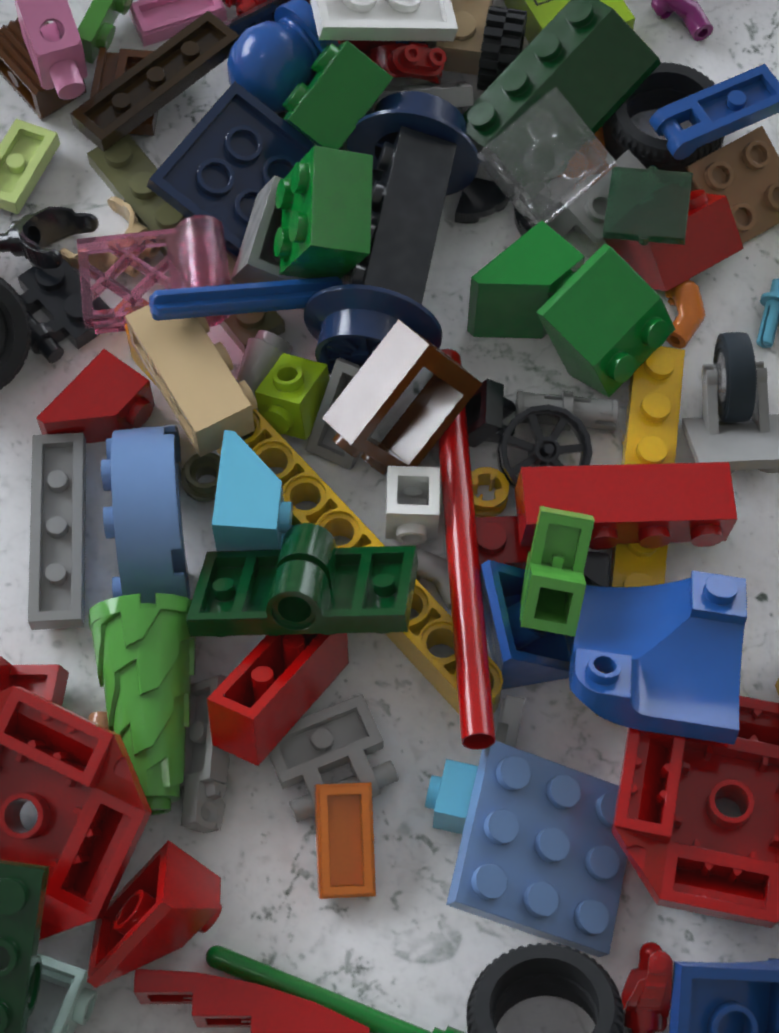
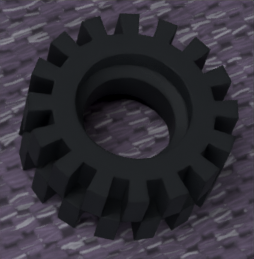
M496 6L489 7L481 46V57L479 59L477 89L486 90L522 52L527 11Z

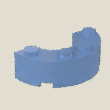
M177 425L114 430L112 438H106L107 459L101 460L103 490L111 491L112 506L103 507L104 532L106 539L115 538L119 577H112L113 598L141 593V603L156 604L155 593L184 596L190 599L189 571L181 513L180 481L182 462Z

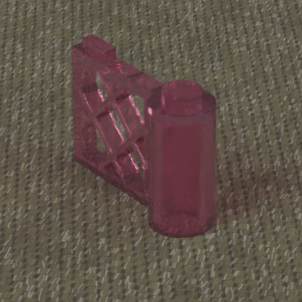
M208 215L188 217L182 220L176 228L77 239L83 321L85 329L94 328L96 334L126 331L125 324L127 322L125 315L149 305V302L141 297L155 283H158L165 289L231 284L224 227L221 221L215 217ZM167 246V255L155 267L138 258L146 248ZM110 252L119 258L103 273L90 264L89 255ZM129 265L145 275L132 291L115 281ZM168 270L170 273V278L164 275ZM91 278L96 280V282L93 285L91 282ZM106 288L123 298L113 309L94 311L93 301ZM230 315L208 316L206 320L209 327L221 324Z

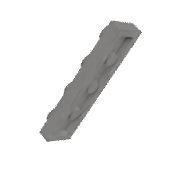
M84 433L33 435L28 597V623L31 630L84 627L86 440Z

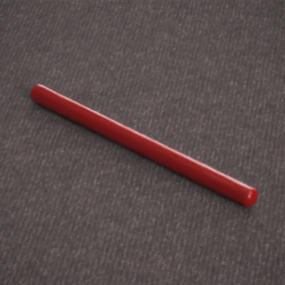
M452 349L441 350L462 366L461 357L458 352ZM464 407L438 440L461 740L464 747L479 750L491 747L496 742L466 407Z

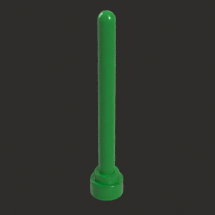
M219 945L212 946L206 953L207 964L216 970L243 981L257 983L316 1002L369 1027L370 1033H465L450 1026L445 1031L437 1027L434 1028L433 1032Z

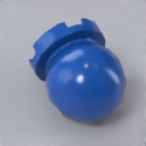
M290 0L276 8L275 21H264L245 29L233 44L227 62L229 84L232 85L234 81L237 82L277 115L288 111L282 104L298 83L301 84L303 82L308 86L317 73L311 69V66L325 47L331 43L336 47L339 45L338 40H319L312 7L305 0Z

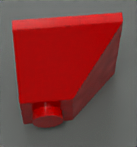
M168 840L110 901L103 918L96 920L87 982L97 988L182 948L198 931L200 933L208 931L216 922L222 910V905L220 904L221 877Z

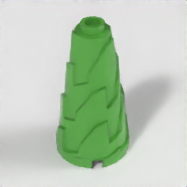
M141 593L110 598L92 606L88 613L89 628L92 632L100 687H104L109 730L121 735L151 808V815H160L171 812V803L177 802L180 799V783H183L185 773L186 727H190L191 675H195L196 637H190L186 621L192 602L191 599L174 594L155 593L156 604L141 603Z

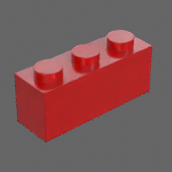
M347 633L333 635H266L207 698L212 745L259 766L349 664Z

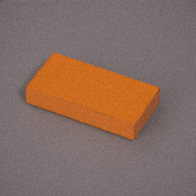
M372 782L314 785L318 898L376 896Z

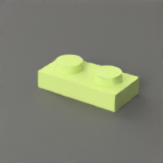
M15 119L0 144L1 209L15 214L20 213L60 146L57 132Z

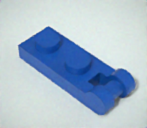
M763 64L663 106L651 116L649 124L658 136H665L668 141L667 149L674 159L682 160L690 156L700 146L779 113V81L766 64ZM689 120L692 126L683 129L680 124Z

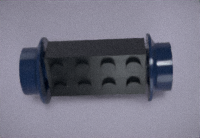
M402 91L390 94L379 101L373 113L358 120L357 127L347 139V151L373 155L370 254L346 274L351 276L349 284L325 288L315 293L306 303L304 322L311 335L317 340L315 358L317 362L328 365L329 375L332 374L336 359L339 357L362 367L398 319L437 348L441 346L443 337L441 326L436 317L422 305L445 196L463 190L474 180L478 172L479 156L475 145L466 135L467 125L463 115L455 106L438 96L418 91Z

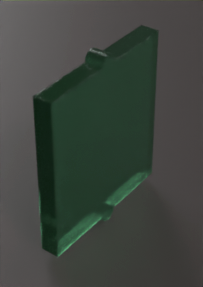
M650 166L648 169L612 167L603 238L639 241L640 245H647L648 242L685 245L693 173L657 170L655 166Z

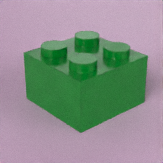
M348 40L337 47L333 43L327 45L311 66V69L317 74L307 86L303 82L301 84L298 83L282 104L288 110L283 119L316 146L339 150L357 127L358 120L366 115L393 79L390 74Z
M313 146L300 162L295 163L284 179H280L276 190L277 209H282L281 227L277 229L274 239V255L280 258L279 275L300 278L336 276L341 279L370 254L373 155Z

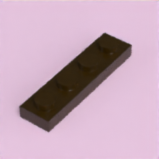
M208 10L71 112L73 126L103 152L226 60L229 57L231 47L240 35Z

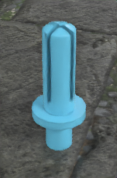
M779 279L772 280L770 292L763 293L760 299V303L765 308L756 343L762 348H771L773 346L779 322Z

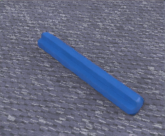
M334 276L156 290L149 297V306L152 318L157 321L303 309L315 293L328 287L343 285V282L340 278Z

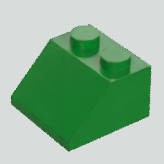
M541 220L471 277L467 332L473 337L542 339L547 335V332L536 312L584 264L585 256Z
M605 243L536 312L568 374L608 398L624 382L630 379L641 364L675 330L662 298L611 246Z

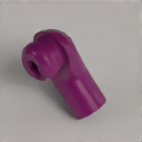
M651 1L653 10L661 19H667L675 12L682 19L695 41L704 40L713 32L712 24L697 1Z

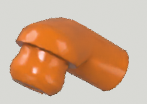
M690 279L665 292V297L669 298L668 303L676 306L678 312L677 317L672 322L675 330L666 341L679 349L687 345L705 319L700 289Z

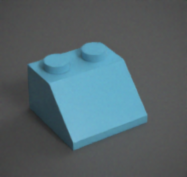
M224 430L212 518L216 551L280 550L286 532L295 526L292 525L293 503L284 501L282 481L235 431Z

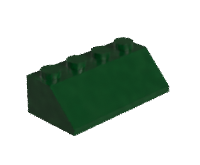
M570 0L474 102V105L470 106L463 114L467 125L466 135L477 149L479 162L531 199H534L661 64V61L613 8L600 0Z

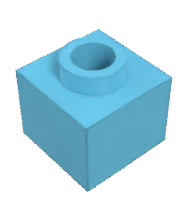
M446 759L442 777L431 776L425 808L434 809L433 828L463 834L478 766Z

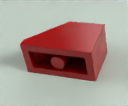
M103 349L36 417L42 435L84 433L87 444L105 442L106 438H112L114 430L139 428L149 419L155 406L150 380Z

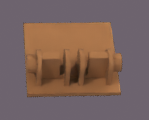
M763 126L686 167L690 177L688 183L683 186V190L694 191L703 189L705 193L727 196L742 244L779 224V156Z

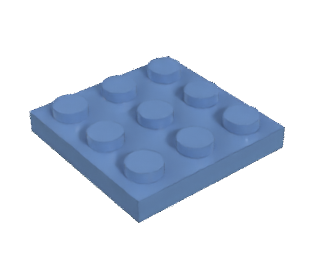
M498 741L491 747L482 749L446 905L558 944L578 949L596 957L609 955L627 863V856L612 834L619 786Z

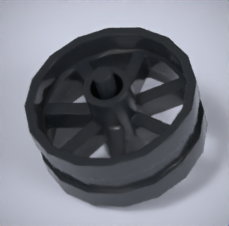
M549 404L530 407L515 416L500 434L496 450L498 468L506 476L509 486L515 489L518 480L516 474L520 472L521 467H529L532 464L536 467L547 466L548 464L550 466H564L557 458L559 455L581 453L579 466L590 465L593 454L590 434L582 421L567 409ZM547 415L559 419L549 437H543L536 416ZM525 419L528 421L535 444L510 436L516 426ZM566 424L574 432L579 444L560 446L557 442V438ZM507 444L528 451V458L511 468L507 457Z

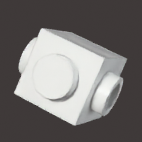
M387 467L385 539H396L399 543L406 545H418L427 540H437L440 504V467Z

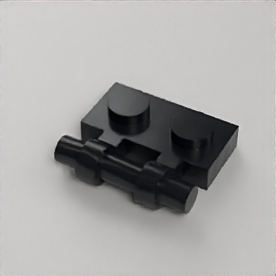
M64 258L58 268L37 269L32 267L18 276L20 287L24 291L23 294L18 296L25 304L31 323V343L29 347L34 354H42L49 363H55L63 356L64 350L58 343L66 337L77 349H80L117 323L114 311ZM41 309L50 321L39 323L32 315Z

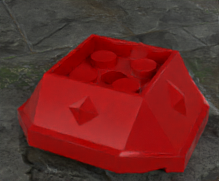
M12 686L0 692V860L49 866L40 941L103 918L152 811L121 735L27 689ZM27 801H31L35 805L38 813L37 822L30 831L22 825L20 820L21 809Z
M740 696L739 733L734 745L628 728L612 834L657 905L767 928H773L779 923V703ZM720 798L732 800L738 805L741 816H725L718 810L715 800Z

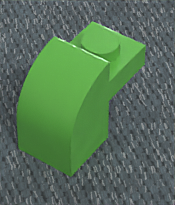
M540 506L531 551L528 552L522 585L520 601L521 627L575 637L586 589L584 568L595 522L592 515Z

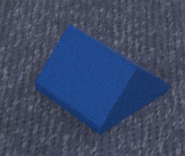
M492 560L482 563L480 573L486 635L491 658L502 672V690L569 678L571 636L521 627L520 601L525 569Z

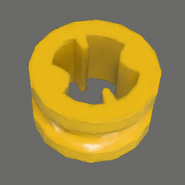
M479 467L471 471L475 517H495L500 515L508 502L509 481L506 476L498 469L491 467ZM488 485L490 492L495 488L494 499L485 501L483 500V494L477 498L478 487Z

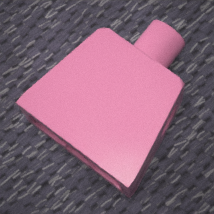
M14 0L22 37L42 88L46 90L55 88L58 97L63 100H70L80 96L85 91L83 80L88 74L83 44L68 1ZM48 21H53V23H50V24H47V25H43L44 23H46V22H48Z

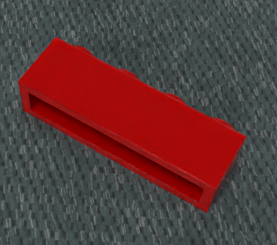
M729 462L521 467L515 487L520 547L532 546L540 506L592 515L595 522L589 548L595 550L612 548L617 544L639 543L644 548H659L673 542H691L692 545L697 547L714 546L727 540L738 519Z

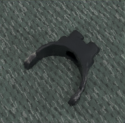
M47 207L36 213L27 214L21 220L11 222L10 229L6 233H0V252H11L14 256L18 257L25 256L31 266L37 269H55L62 264V255L55 249L44 248L68 236L94 232L98 228L99 222L97 217L90 213H75L73 209L66 207Z

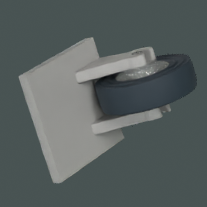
M727 332L719 334L715 344L713 364H703L702 417L682 418V428L696 463L729 462L731 474L735 470H760L766 473H779V414H769L767 368H764L763 361L755 362L753 346L747 333Z

